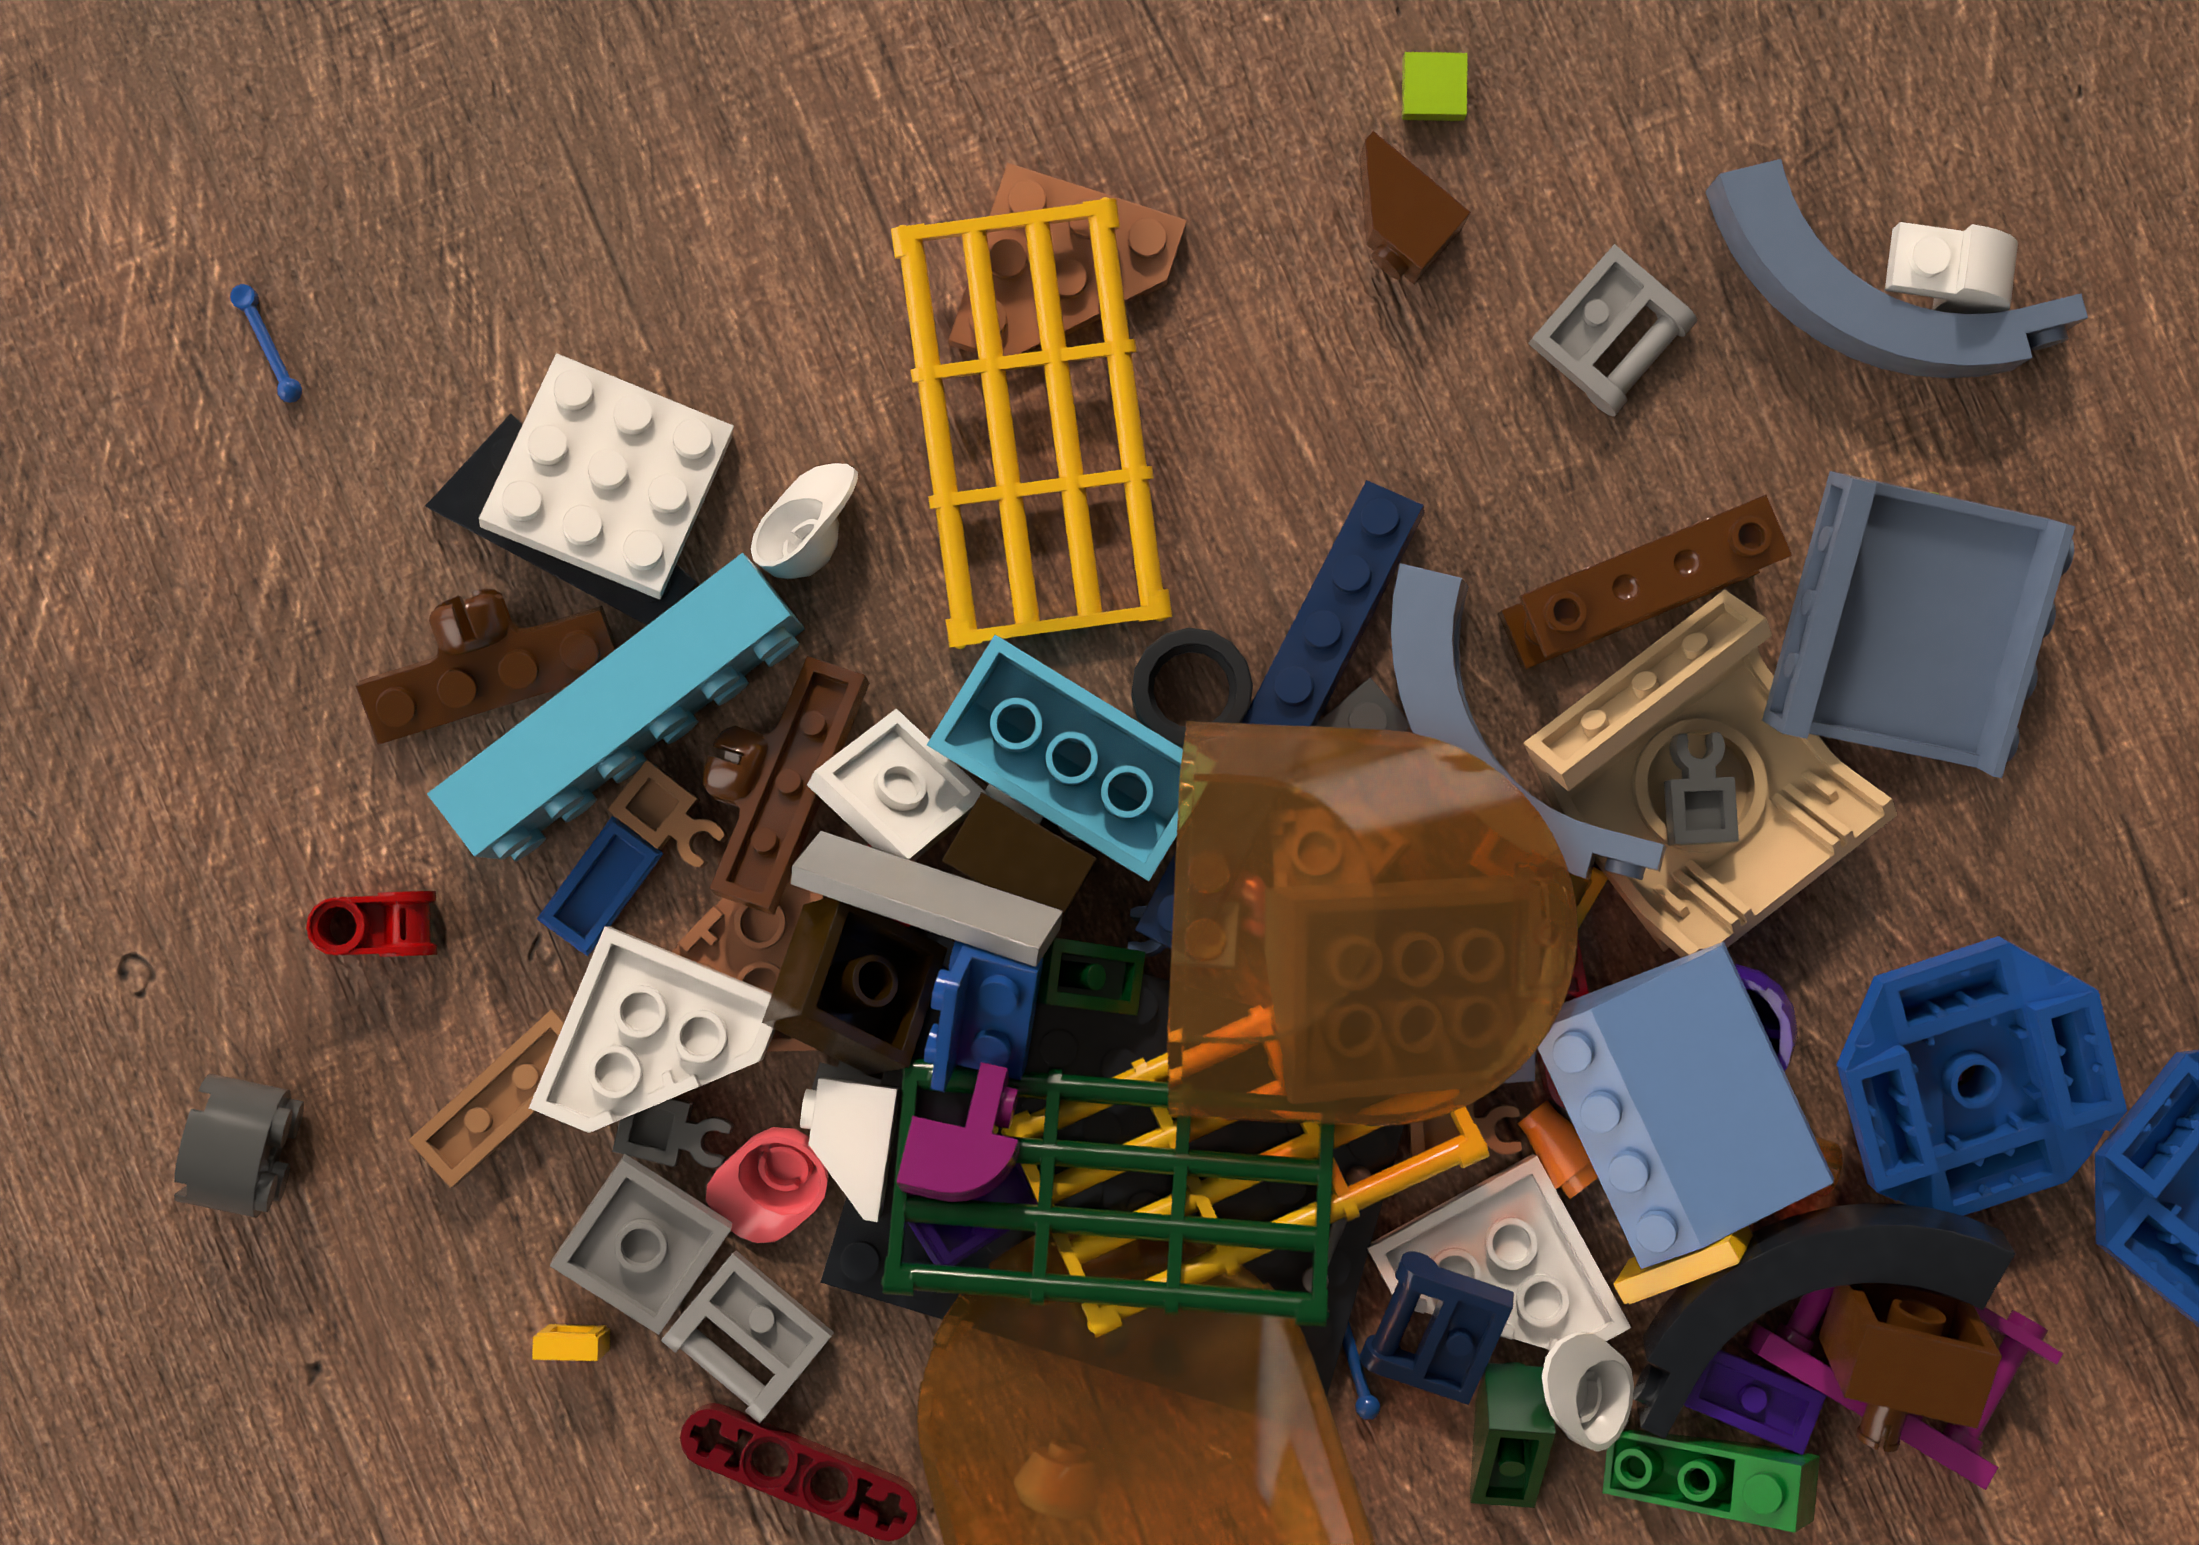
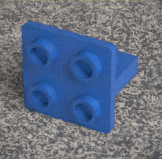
M955 940L949 963V971L940 970L931 1000V1008L941 1011L939 1024L934 1023L930 1030L924 1053V1062L934 1064L931 1089L944 1092L956 1065L979 1070L981 1062L1005 1067L1008 1069L1009 1078L1021 1080L1028 1061L1044 958H1041L1035 967Z

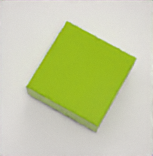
M1404 53L1402 58V120H1465L1467 115L1468 53Z

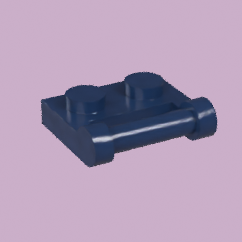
M1408 1251L1402 1255L1395 1271L1398 1283L1376 1334L1367 1337L1359 1355L1360 1361L1365 1368L1375 1374L1469 1405L1513 1309L1514 1292L1439 1267L1433 1259L1421 1252ZM1421 1294L1437 1299L1438 1302L1414 1354L1402 1350L1399 1344Z

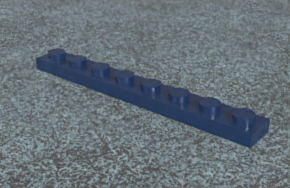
M1366 480L1254 697L1250 709L1236 732L1135 929L1139 934L1196 962L1425 514L1424 505Z

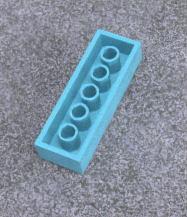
M741 553L428 792L427 795L474 857L505 860L508 856H511L514 861H518L530 854L546 840L541 831L559 817H562L565 822H569L590 808L597 800L592 792L610 778H613L616 783H620L636 773L647 760L643 753L661 739H664L667 744H671L688 733L698 723L694 714L713 699L719 706L739 694L749 684L744 676L760 663L765 661L771 667L790 655L799 646V642L795 637L804 631L805 628L763 573Z

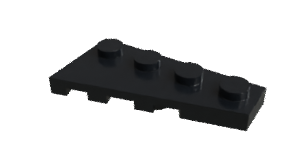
M511 413L425 505V507L645 625L650 624L700 585L676 564L661 599H657L481 528L479 523L481 512L523 425Z

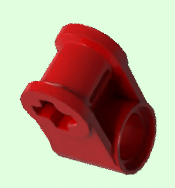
M436 891L378 893V896L333 897L325 899L315 905L308 915L306 924L308 939L316 949L330 955L379 954V957L437 955V945L431 943L430 904L436 901ZM343 908L352 913L357 925L354 936L345 944L336 941L330 930L332 917Z

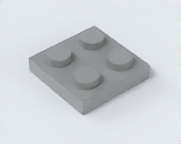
M624 1154L552 1258L550 1267L659 1335L731 1231L732 1222L630 1156Z

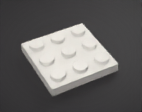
M556 353L479 517L480 527L661 599L732 439L734 426Z

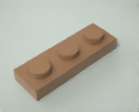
M551 1009L408 1140L450 1188L457 1186L537 1113V1111L530 1109L529 1106L566 1020L557 1009Z

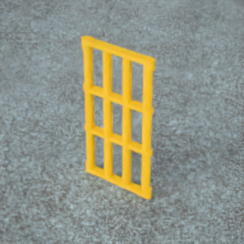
M1104 197L1100 200L1086 201L1083 204L924 225V223L908 226L899 225L891 229L894 257L901 261L915 368L910 370L912 383H918L933 495L928 496L930 509H935L949 604L950 619H945L949 647L963 649L967 645L992 640L994 635L1004 639L1139 620V622L1147 620L1162 622L1166 618L1172 617L1169 589H1163L1149 486V480L1154 479L1152 466H1147L1133 367L1132 353L1137 352L1136 341L1129 337L1115 233V230L1120 228L1116 198ZM1088 219L1104 343L1067 347L1050 224ZM1025 228L1041 351L1004 356L987 233ZM962 236L978 360L941 365L924 241ZM1107 357L1122 470L1084 475L1069 362ZM1044 366L1059 478L1021 483L1006 371ZM981 374L996 487L958 492L943 379ZM1124 483L1140 607L1103 612L1086 488ZM1061 492L1078 615L1040 620L1023 497ZM998 500L1015 624L977 629L960 505Z
M1258 1005L1248 1010L1249 1016L1145 1062L1144 1058L1138 1059L1131 1063L1132 1069L1112 1078L1166 1082L1260 1039L1276 1075L1247 1088L1287 1091L1280 1044L1275 1034L1277 1026L1274 1007L1272 1005L1263 1009L1261 1005ZM1456 1087L1394 1092L1337 1118L1334 1129V1149L1443 1099L1460 1135L1350 1186H1347L1333 1157L1331 1189L1333 1193L1331 1194L1330 1224L1344 1217L1349 1222L1360 1217L1359 1210L1457 1165L1464 1169L1490 1157L1488 1145L1484 1141L1476 1123L1474 1124ZM1060 1101L1058 1130L1115 1104ZM1046 1107L1032 1114L1025 1110L1014 1115L1010 1129L1002 1127V1135L1042 1138L1044 1135ZM1150 1107L1159 1128L1122 1144L1175 1148L1177 1120H1172L1167 1108ZM1194 1111L1191 1113L1189 1143L1251 1114ZM1298 1118L1304 1134L1258 1155L1312 1159L1316 1157L1318 1159L1320 1127L1316 1119ZM1021 1164L1038 1203L1040 1185L1038 1168L1033 1164ZM1071 1167L1055 1174L1052 1206L1126 1171ZM1187 1176L1184 1216H1189L1198 1211L1200 1217L1217 1218L1212 1207L1213 1204L1263 1181L1209 1177L1200 1181L1199 1177ZM1172 1194L1134 1212L1171 1215ZM1316 1201L1272 1222L1315 1225ZM1051 1233L1069 1275L1085 1276L1081 1267L1082 1264L1136 1240L1081 1235L1069 1240L1067 1234ZM1213 1245V1249L1181 1263L1180 1283L1201 1284L1225 1272L1230 1277L1241 1272L1240 1265L1275 1249ZM1167 1270L1145 1280L1166 1282ZM1081 1304L1088 1320V1329L1094 1333L1096 1338L1123 1326V1319L1147 1309L1143 1307Z

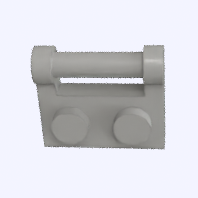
M1614 244L1532 337L1528 344L1583 390L1597 408L1613 417L1627 403L1626 393L1677 335L1683 337L1697 323V317L1686 304ZM1646 305L1656 314L1657 321L1609 376H1604L1593 364Z
M736 1250L661 1341L673 1352L676 1353L681 1349L747 1404L748 1407L745 1412L760 1424L834 1332ZM705 1317H708L775 1374L766 1385H763L697 1329Z

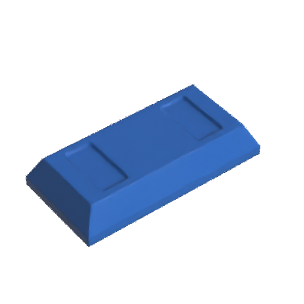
M612 816L537 917V920L588 957L597 946L604 927H611L664 853Z

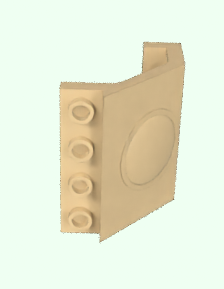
M1725 589L1524 742V746L1548 799L1556 811L1599 828L1661 843L1666 846L1660 872L1646 868L1643 880L1605 871L1604 868L1607 860L1605 857L1596 855L1595 863L1664 952L1670 948L1681 958L1724 942L1728 948L1897 816L1892 798L1842 763L1829 750L1819 735L1809 734L1807 739L1786 735L1762 721L1774 676L1762 660L1758 646L1770 638L1772 634L1766 617ZM1712 732H1720L1724 739L1725 752L1720 763L1715 766L1716 778L1735 777L1739 842L1668 846L1664 781L1682 779V770L1674 764L1670 756L1671 739L1678 734H1687L1689 752L1695 758L1701 759L1706 753L1705 735Z

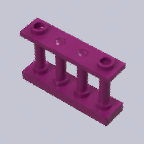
M1834 1287L1803 1295L1788 1323L1784 1325L1780 1322L1774 1333L1755 1322L1743 1343L1744 1346L1863 1417L1867 1403L1844 1398L1831 1365L1828 1366L1809 1355L1815 1344L1809 1339L1829 1306ZM1975 1307L1984 1325L2005 1336L1998 1348L2002 1357L1978 1429L1959 1424L1952 1425L1948 1422L1941 1433L1922 1422L1924 1416L1908 1413L1900 1440L1986 1490L1999 1467L1978 1455L1984 1445L1978 1439L2027 1353L2030 1351L2056 1365L2063 1353L2043 1342L2048 1332L2046 1328L2022 1314L2012 1310L2006 1320L1986 1307L1984 1310Z

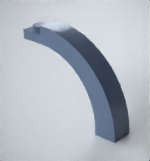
M1781 159L1721 173L1705 191L1715 222L1731 254L1747 278L1766 300L1795 326L1820 343L1852 359L1881 369L1913 376L1936 378L1981 377L2008 372L2032 359L2031 351L2051 347L2069 340L2067 331L2088 318L2081 293L1998 313L1960 314L1922 308L1896 299L1872 287L1839 262L1817 238L1803 217L1792 195Z
M1400 563L1392 605L1391 639L1393 665L1399 695L1409 725L1425 758L1444 786L1466 811L1494 835L1520 852L1555 869L1590 880L1597 855L1607 858L1605 871L1643 880L1646 868L1660 872L1666 851L1664 844L1599 828L1568 817L1533 797L1503 768L1485 743L1473 719L1461 675L1460 629L1469 586L1460 577Z

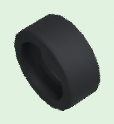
M1184 628L1164 634L1146 648L1134 669L1131 697L1137 719L1142 725L1183 750L1199 751L1218 746L1237 731L1250 709L1253 682L1246 659L1231 641L1211 630ZM1188 652L1204 654L1215 660L1226 673L1230 687L1228 703L1221 715L1209 724L1195 728L1179 726L1167 719L1157 707L1154 696L1155 678L1161 667L1174 656Z

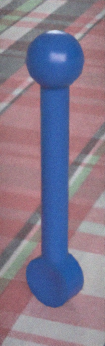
M246 284L237 285L231 291V302L236 308L245 312L279 382L277 386L279 398L288 403L296 402L301 398L302 386L297 380L290 378L256 308L259 303L257 292Z
M1348 1322L1342 1344L1358 1395L1355 1411L1360 1418L1372 1420L1380 1412V1402L1375 1396L1370 1394L1352 1329Z

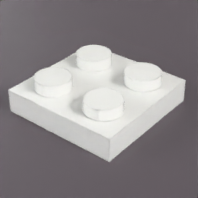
M897 709L817 768L807 784L874 849L911 861L917 860L963 822L969 815L981 792L988 795L953 761L928 747L929 739Z

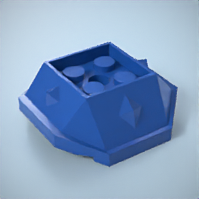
M2000 936L1874 976L1836 1064L1867 1183L1877 1193L1895 1201L1899 1200L1907 1205L1935 1208L1961 1216L2068 1182L2091 1155L2105 1130L2111 1131L2127 1112L2099 990ZM1975 1065V1071L1971 1079L1965 1084L1958 1086V1079L1962 1072L1968 1067Z
M2199 1050L2176 1052L2095 1153L2096 1244L2197 1327H2199Z

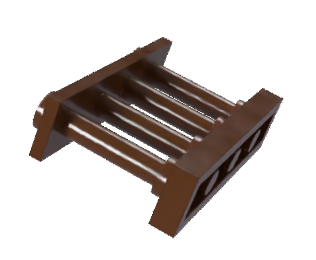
M1764 495L1519 596L1521 603L1501 610L1498 615L1521 670L1524 671L1751 578L1760 573L1759 569L1792 556V553L1768 497Z

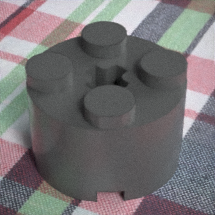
M208 1074L198 1092L211 1094L205 1110H190L182 1135L174 1182L186 1184V1186L174 1194L175 1201L257 1218L262 1211H269L273 1200L281 1201L288 1182L290 1164L280 1162L279 1160L287 1138L295 1139L303 1117L304 1101L292 1099L291 1091L288 1089Z

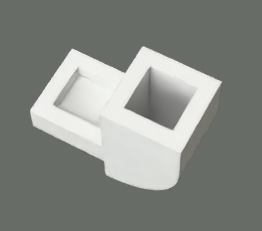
M1899 222L1892 229L1885 291L1934 298L1932 310L1941 312L1986 314L2008 311L2011 306L2018 241L2003 231L1974 224L1961 231Z

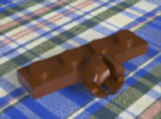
M495 589L471 591L473 597L466 599L465 603L459 595L442 602L435 607L429 617V623L438 645L436 656L362 679L356 684L357 692L377 744H383L569 686L617 649L603 606L531 628H519L512 622L502 594Z
M807 656L779 724L772 732L759 734L738 726H732L721 731L715 739L713 747L725 750L724 758L722 760L716 757H707L703 773V785L713 799L740 809L739 819L709 888L716 896L771 915L775 914L791 876L792 865L798 859L822 800L807 784L817 768L843 749L870 684L864 674Z

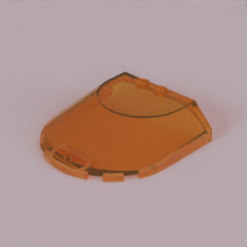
M1187 721L1179 780L1168 1016L1169 1115L1177 1118L1351 1126H1399L1424 1122L1451 1114L1496 1090L1512 1077L1537 1050L1549 1033L1562 1008L1571 983L1578 939L1576 901L1564 856L1551 830L1526 796L1503 774L1474 755L1435 738L1410 732L1380 729Z
M1050 1233L1047 1273L1069 1275ZM1067 1234L1069 1240H1072V1239H1074V1238H1077V1237L1081 1236V1235ZM1035 1236L1015 1245L989 1264V1269L1033 1272ZM1136 1239L1082 1264L1081 1267L1085 1276L1145 1280L1167 1270L1169 1242ZM1183 1243L1181 1263L1213 1249L1214 1246L1209 1244ZM1242 1265L1239 1266L1241 1272L1230 1277L1225 1272L1200 1284L1274 1290L1268 1282L1263 1285L1255 1275ZM959 1294L944 1316L932 1340L933 1348L925 1368L923 1382H920L917 1424L924 1473L943 1545H1376L1313 1357L1299 1325H1295V1319L1178 1310V1316L1164 1315V1309L1147 1308L1123 1319V1326L1096 1338L1094 1333L1088 1329V1320L1081 1306L1082 1303L1044 1300V1306L1030 1305V1299L970 1294L962 1296Z

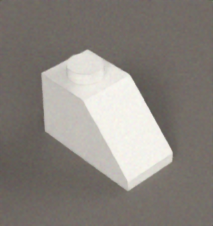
M828 1077L818 1078L817 1090L806 1089L800 1128L811 1129L809 1146L862 1218L867 1221L878 1222L883 1214L901 1088Z

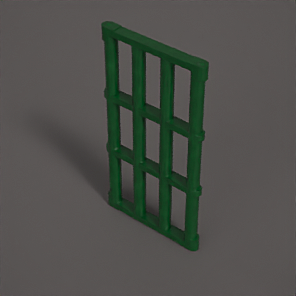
M912 1058L909 1068L901 1069L903 1074V1099L888 1257L886 1256L884 1276L881 1280L883 1294L914 1296L915 1290L1023 1298L1030 1299V1305L1044 1306V1300L1164 1309V1315L1178 1316V1310L1289 1318L1295 1319V1325L1326 1326V1320L1329 1318V1311L1327 1309L1328 1289L1326 1288L1334 1129L1337 1122V1106L1340 1104L1339 1096L1293 1100L1288 1097L1287 1091L1193 1084V1078H1180V1083L1063 1075L1062 1069L1049 1068V1073L1024 1072L1021 1080L1010 1078L1008 1087L1018 1089L1019 1098L1046 1099L1043 1139L1004 1137L1018 1139L1021 1150L1016 1163L1041 1165L1038 1205L978 1200L948 1202L924 1196H911L909 1193L902 1192L896 1183L912 1116L916 1117L918 1091H937L931 1089L934 1064L926 1063L924 1059ZM956 1067L944 1092L973 1094L979 1070ZM1060 1101L1178 1109L1175 1148L1057 1140ZM1191 1110L1320 1119L1318 1159L1189 1150ZM1055 1166L1173 1175L1171 1215L1052 1206ZM1187 1176L1317 1185L1315 1225L1184 1216ZM906 1222L1034 1231L1036 1235L1033 1272L903 1262ZM1050 1233L1168 1241L1166 1282L1047 1273ZM1183 1243L1313 1252L1311 1293L1180 1283Z

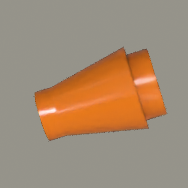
M1548 1100L1518 1123L1519 1127L1526 1134L1555 1189L1560 1187L1569 1199L1573 1198L1598 1178L1574 1125L1558 1113Z

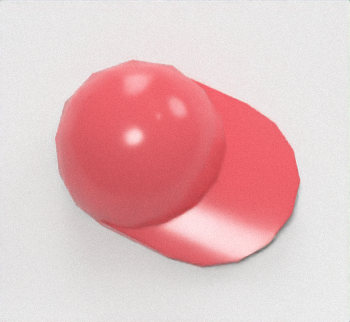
M771 1127L750 1138L716 1170L707 1184L706 1202L709 1208L732 1222L731 1232L755 1243L776 1242L791 1233L817 1210L826 1196L828 1170L809 1146L810 1136L792 1128Z

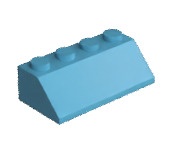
M994 635L927 743L928 747L1148 882L1217 771L997 635Z

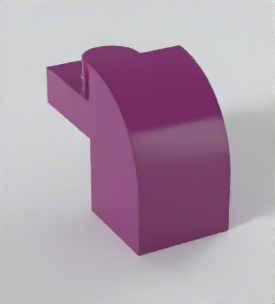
M981 1062L965 1128L912 1116L896 1182L902 1192L942 1201L961 1202L976 1199L991 1192L1007 1178L1014 1168L1021 1150L1018 1139L997 1135L999 1127L1010 1129L1019 1090L1008 1087L1010 1078L1007 1068Z

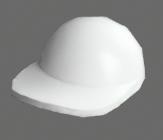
M833 463L816 466L800 475L761 519L753 535L751 545L753 561L774 577L783 579L811 576L825 566L837 547L839 530L837 516L854 491L858 480V472L848 464Z
M1572 1333L1557 1341L1545 1358L1542 1372L1544 1396L1549 1412L1568 1439L1597 1452L1608 1449L1620 1437L1628 1422L1633 1405L1634 1382L1632 1370L1626 1359L1604 1339L1592 1333Z

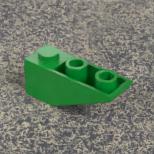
M1624 1429L1620 1437L1607 1449L1602 1493L1796 1533L1814 1521L1820 1456L1808 1453L1801 1455L1791 1450L1756 1443L1667 1434L1666 1438L1663 1439L1649 1431Z

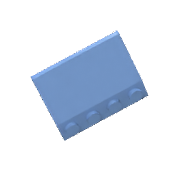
M1724 942L1547 1009L1530 1032L1641 1269L1702 1249L1834 1182L1829 1166Z

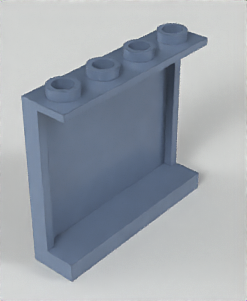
M1830 471L1762 721L1786 735L1807 739L1809 734L1976 767L1993 777L2002 778L2006 763L2014 757L2018 748L2019 729L2017 725L2024 701L2032 695L2037 683L2038 672L2035 664L2042 640L2050 633L2056 617L2054 599L2061 575L2067 572L2073 560L2074 542L2072 537L2076 526L2046 517Z

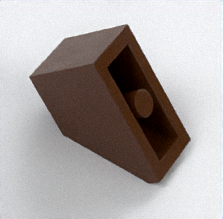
M1372 131L1366 138L1359 157L1366 244L1374 251L1371 254L1373 261L1385 273L1397 280L1404 276L1415 285L1463 229L1471 212L1376 132Z

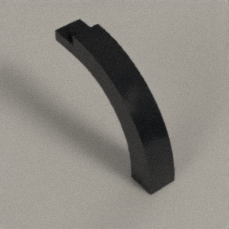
M1862 1203L1834 1206L1794 1215L1764 1226L1752 1233L1753 1236L1739 1264L1679 1286L1660 1308L1644 1333L1643 1342L1647 1361L1656 1365V1367L1651 1364L1645 1366L1633 1392V1399L1637 1401L1641 1428L1665 1439L1695 1383L1708 1363L1724 1344L1750 1322L1791 1299L1814 1291L1841 1285L1893 1283L1921 1287L1943 1293L1984 1310L2016 1253L2003 1231L1958 1214L1935 1208L1906 1204Z

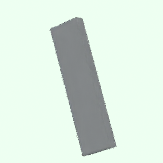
M823 831L818 833L792 865V885L1035 967L1061 928L1063 915L1061 910Z

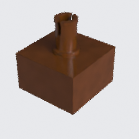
M1893 1283L1841 1285L1834 1287L1819 1334L1820 1342L1844 1398L1867 1403L1861 1424L1856 1430L1857 1438L1865 1445L1878 1450L1881 1438L1886 1439L1883 1446L1884 1451H1897L1908 1413L1978 1429L2002 1355L1973 1305L1949 1295L1921 1287Z

